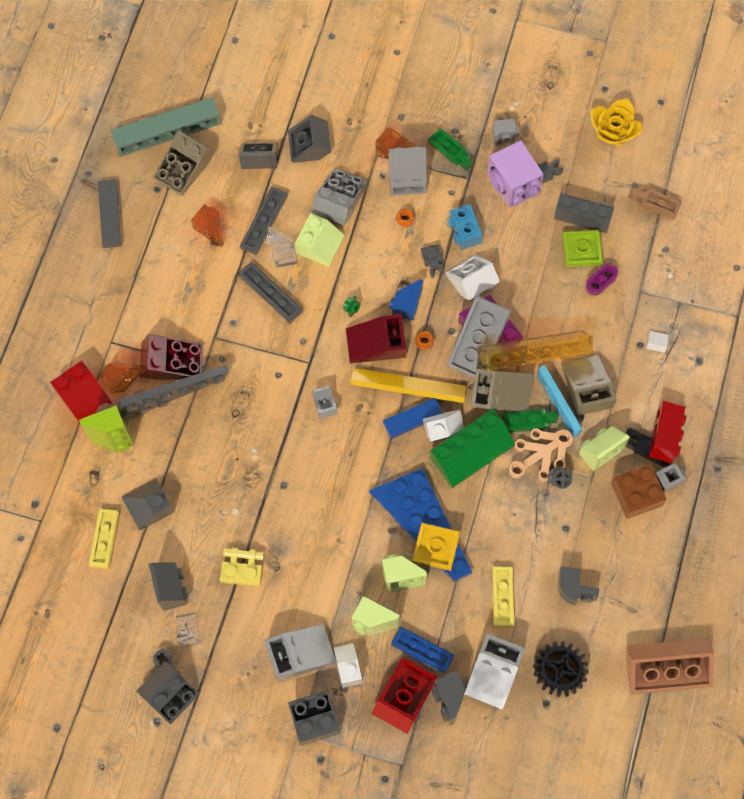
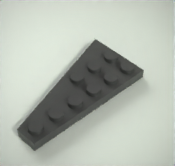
M226 365L122 398L119 400L117 408L123 420H128L156 407H164L170 401L203 389L208 385L223 382L229 373Z

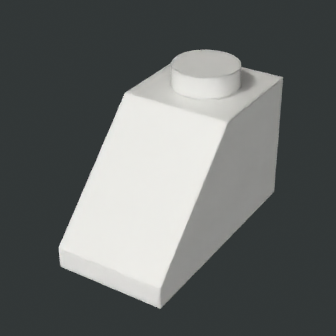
M460 409L423 419L426 436L430 441L450 437L464 429Z
M354 644L334 647L342 687L361 684L362 677Z

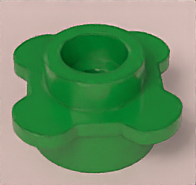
M357 296L347 298L343 305V310L349 313V317H353L354 313H357L360 308Z

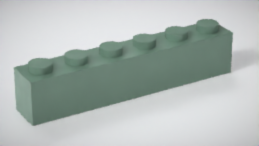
M212 97L202 99L197 103L187 104L175 110H168L159 115H152L147 119L137 120L125 126H118L112 129L111 133L121 157L173 140L178 130L192 134L220 125L221 120Z

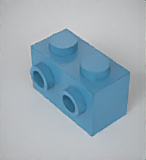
M471 205L450 210L447 223L450 229L453 228V238L455 243L459 244L460 249L463 250L482 244L483 234Z

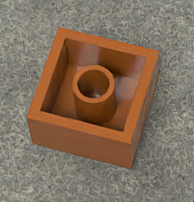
M651 464L615 476L611 483L626 519L662 507L667 500Z

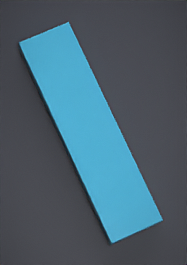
M546 366L539 367L537 377L567 429L573 435V438L579 437L582 432L581 426Z

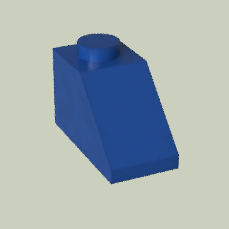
M419 279L397 291L396 297H392L390 302L392 315L402 314V318L414 321L423 290V280Z

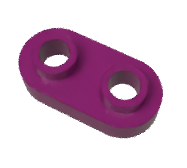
M611 264L603 265L588 278L586 291L594 296L600 295L616 281L618 276L617 268Z

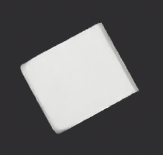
M650 331L646 349L665 353L668 335Z

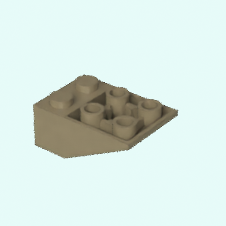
M178 130L153 178L183 196L207 167L215 150L190 134Z
M598 355L561 363L576 416L614 407L617 400L614 389Z
M476 365L471 406L496 410L528 411L534 373Z

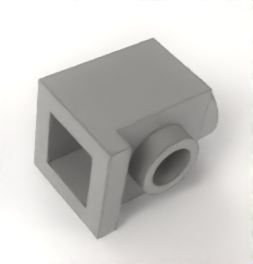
M515 119L493 120V144L497 145L498 142L508 143L515 141V137H519V127L515 126Z
M677 463L655 472L664 494L682 485L686 480L684 470L678 467ZM667 477L672 478L673 481L669 482Z

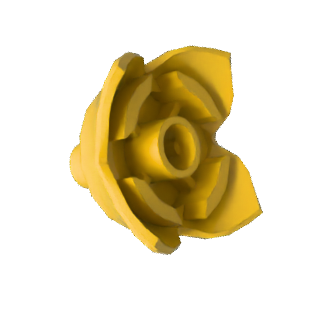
M628 98L613 102L609 108L597 106L591 109V122L597 132V137L607 144L622 146L624 142L636 138L643 131L640 121L634 119V106Z

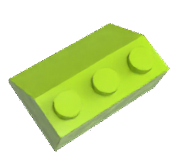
M117 406L79 420L93 444L114 452L127 451L134 445Z

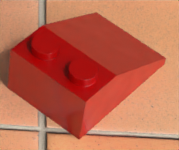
M80 361L50 382L78 422L80 419L95 414L100 405L105 403L112 404L110 398L83 361Z
M402 656L371 714L408 734L438 676Z

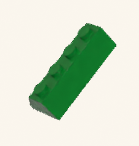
M492 409L430 451V460L451 488H454L513 448L515 444L505 423L496 411Z

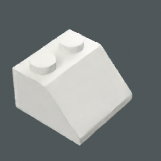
M478 255L472 256L445 272L459 294L468 300L475 299L480 293L492 289L495 284L500 282L493 264Z

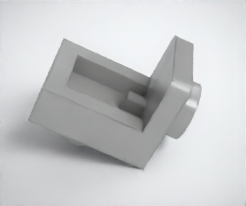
M330 386L312 390L314 403L320 419L338 414Z

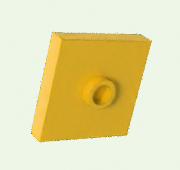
M421 523L412 562L452 571L461 532Z

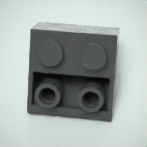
M166 661L136 691L170 725L199 695Z
M458 671L435 680L432 688L433 691H431L436 703L440 702L442 706L440 712L444 721H449L450 726L455 723L466 692Z
M328 690L288 702L301 746L340 734Z

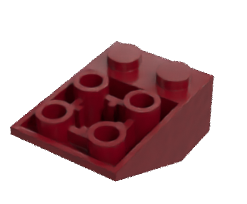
M402 314L382 316L346 328L350 364L406 358Z
M148 334L141 343L140 377L156 380H181L202 373L203 344Z

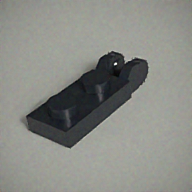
M632 428L627 429V435L639 441L636 444L628 440L627 448L664 468L672 464L649 457L652 438Z

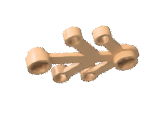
M537 428L531 431L530 438L532 441H539L540 439L552 441L548 445L518 439L514 446L516 451L530 450L536 451V453L523 462L515 461L511 463L509 474L513 478H521L527 468L542 459L538 479L541 482H547L548 477L542 478L540 474L546 473L548 476L551 452L558 448V454L553 467H557L556 463L560 462L563 464L561 468L564 469L566 465L564 461L565 451L573 442V435L566 429H560L556 433L544 432ZM536 432L539 434V437H534L532 434ZM560 437H565L567 441H560ZM522 443L524 447L519 448L517 444ZM517 468L520 470V473L515 474L513 470Z

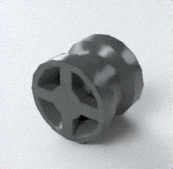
M555 467L549 472L548 480L553 486L565 489L572 483V475L566 469Z

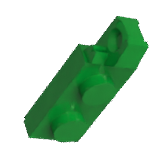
M440 128L428 138V143L456 166L460 164L465 170L472 166V160L468 158L469 154L466 152V149L443 129Z
M539 409L503 413V420L509 433L532 431L535 428L543 430L549 426L548 424L557 423L558 416L557 412L547 413L546 410Z

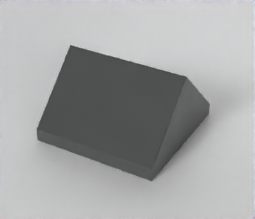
M241 143L239 150L241 169L277 168V143Z

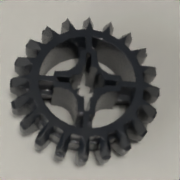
M555 641L552 645L553 649L547 644L545 646L546 651L540 649L539 654L541 656L535 657L538 663L533 664V668L539 670L534 672V677H541L536 683H544L543 691L549 687V695H552L554 690L557 691V697L561 696L562 691L565 697L569 696V690L571 693L576 694L577 690L575 687L582 689L583 685L581 682L587 681V678L583 675L589 673V670L583 669V667L588 666V662H581L585 655H577L580 651L579 648H576L575 651L571 650L573 647L572 643L566 648L564 641L561 642L560 647H558ZM564 654L559 661L547 660L551 655ZM569 657L574 661L577 673L568 665ZM563 661H565L563 665V670L566 671H563L562 673H560L559 677H557L559 672L557 671L558 669H556V667H559L563 663ZM544 665L553 672L554 677L552 681L547 677ZM563 677L575 679L566 685L558 684Z

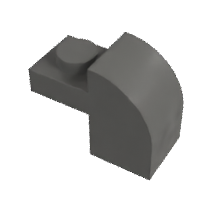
M561 566L557 586L560 596L567 603L576 605L578 598H581L583 602L597 600L599 588L579 585L581 569Z

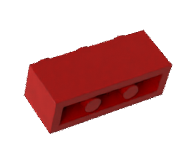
M662 401L656 415L649 457L672 463L674 458L679 456L681 451L679 442H681L684 431L681 429L685 425L687 415H684V406Z

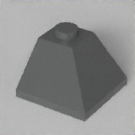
M157 479L122 497L139 531L174 513Z

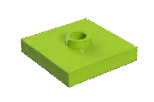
M599 230L562 232L565 268L603 265Z

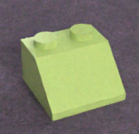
M310 213L295 242L296 254L330 267L345 235L328 220Z
M613 426L607 430L603 428L596 434V438L593 440L588 439L581 444L579 454L594 472L625 449L630 438L627 434Z
M389 555L382 560V571L387 592L426 585V571L405 557Z
M364 596L352 616L354 630L361 635L368 634L370 636L397 628L400 621V615Z

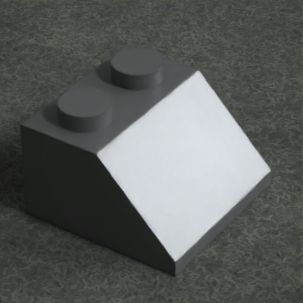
M310 115L288 130L291 162L320 160L331 153L328 122L326 120Z
M175 562L149 563L157 602L162 610L166 611L187 605L186 598H189L186 586L182 587L181 580L184 579L182 568H178Z

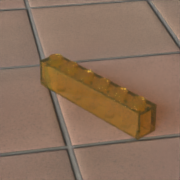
M581 330L478 346V365L486 370H494L593 354V335Z

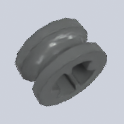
M159 650L153 656V662L158 668L161 666L158 660L159 656L162 658L161 655H165L168 659L167 663L172 664V656L166 650Z

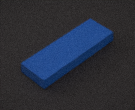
M433 398L383 420V424L390 438L393 439L424 425V418L443 413L436 399Z
M403 627L399 628L391 643V646L443 674L446 673L454 658V654Z

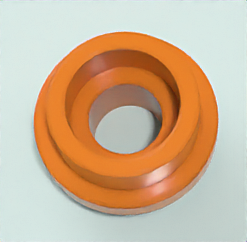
M402 209L397 213L396 221L400 226L408 227L414 222V214L408 209Z
M422 331L416 335L415 344L419 349L427 350L433 346L434 338L431 333ZM426 339L428 342L422 343L421 340Z

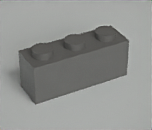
M561 193L554 219L607 233L614 207Z

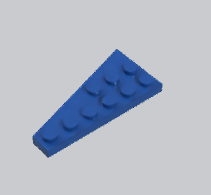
M423 468L369 490V494L389 512L415 542L418 539L421 523L451 529ZM459 544L452 571L443 570L453 582L472 574Z

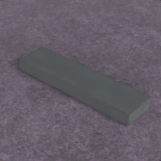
M116 179L98 181L103 248L122 246Z
M274 187L270 188L240 244V249L254 255L258 254L288 197L287 192Z
M252 262L238 273V276L289 324L303 313V309Z

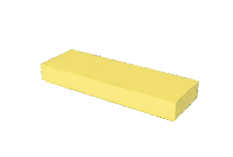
M99 508L89 567L110 568L120 514L119 510Z
M492 567L494 627H514L513 567Z

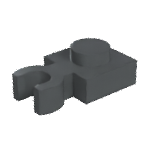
M559 160L553 161L549 166L546 162L538 164V167L544 174L542 183L553 180V175L559 176L563 173V168H555L559 166Z
M439 245L420 248L425 267H430L431 278H434L435 270L440 271L442 276L444 268L440 265L443 263V258Z

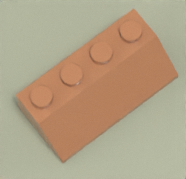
M708 639L626 646V664L631 694L713 687L714 652Z

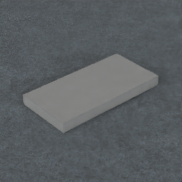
M476 296L447 366L475 378L476 365L488 367L511 310Z

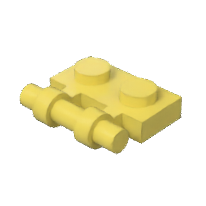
M234 547L232 549H224L223 556L231 557L230 562H222L220 583L260 587L262 565H255V560H263L264 552H256L254 549L244 551ZM238 558L249 559L248 564L237 563Z

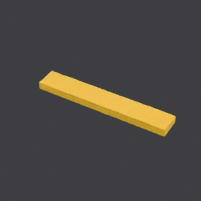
M354 368L351 378V385L460 403H464L467 387L465 385Z

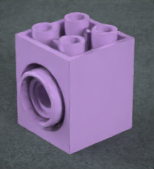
M522 141L489 156L487 174L495 190L500 193L508 207L517 206L525 199L533 198L540 193L544 174Z

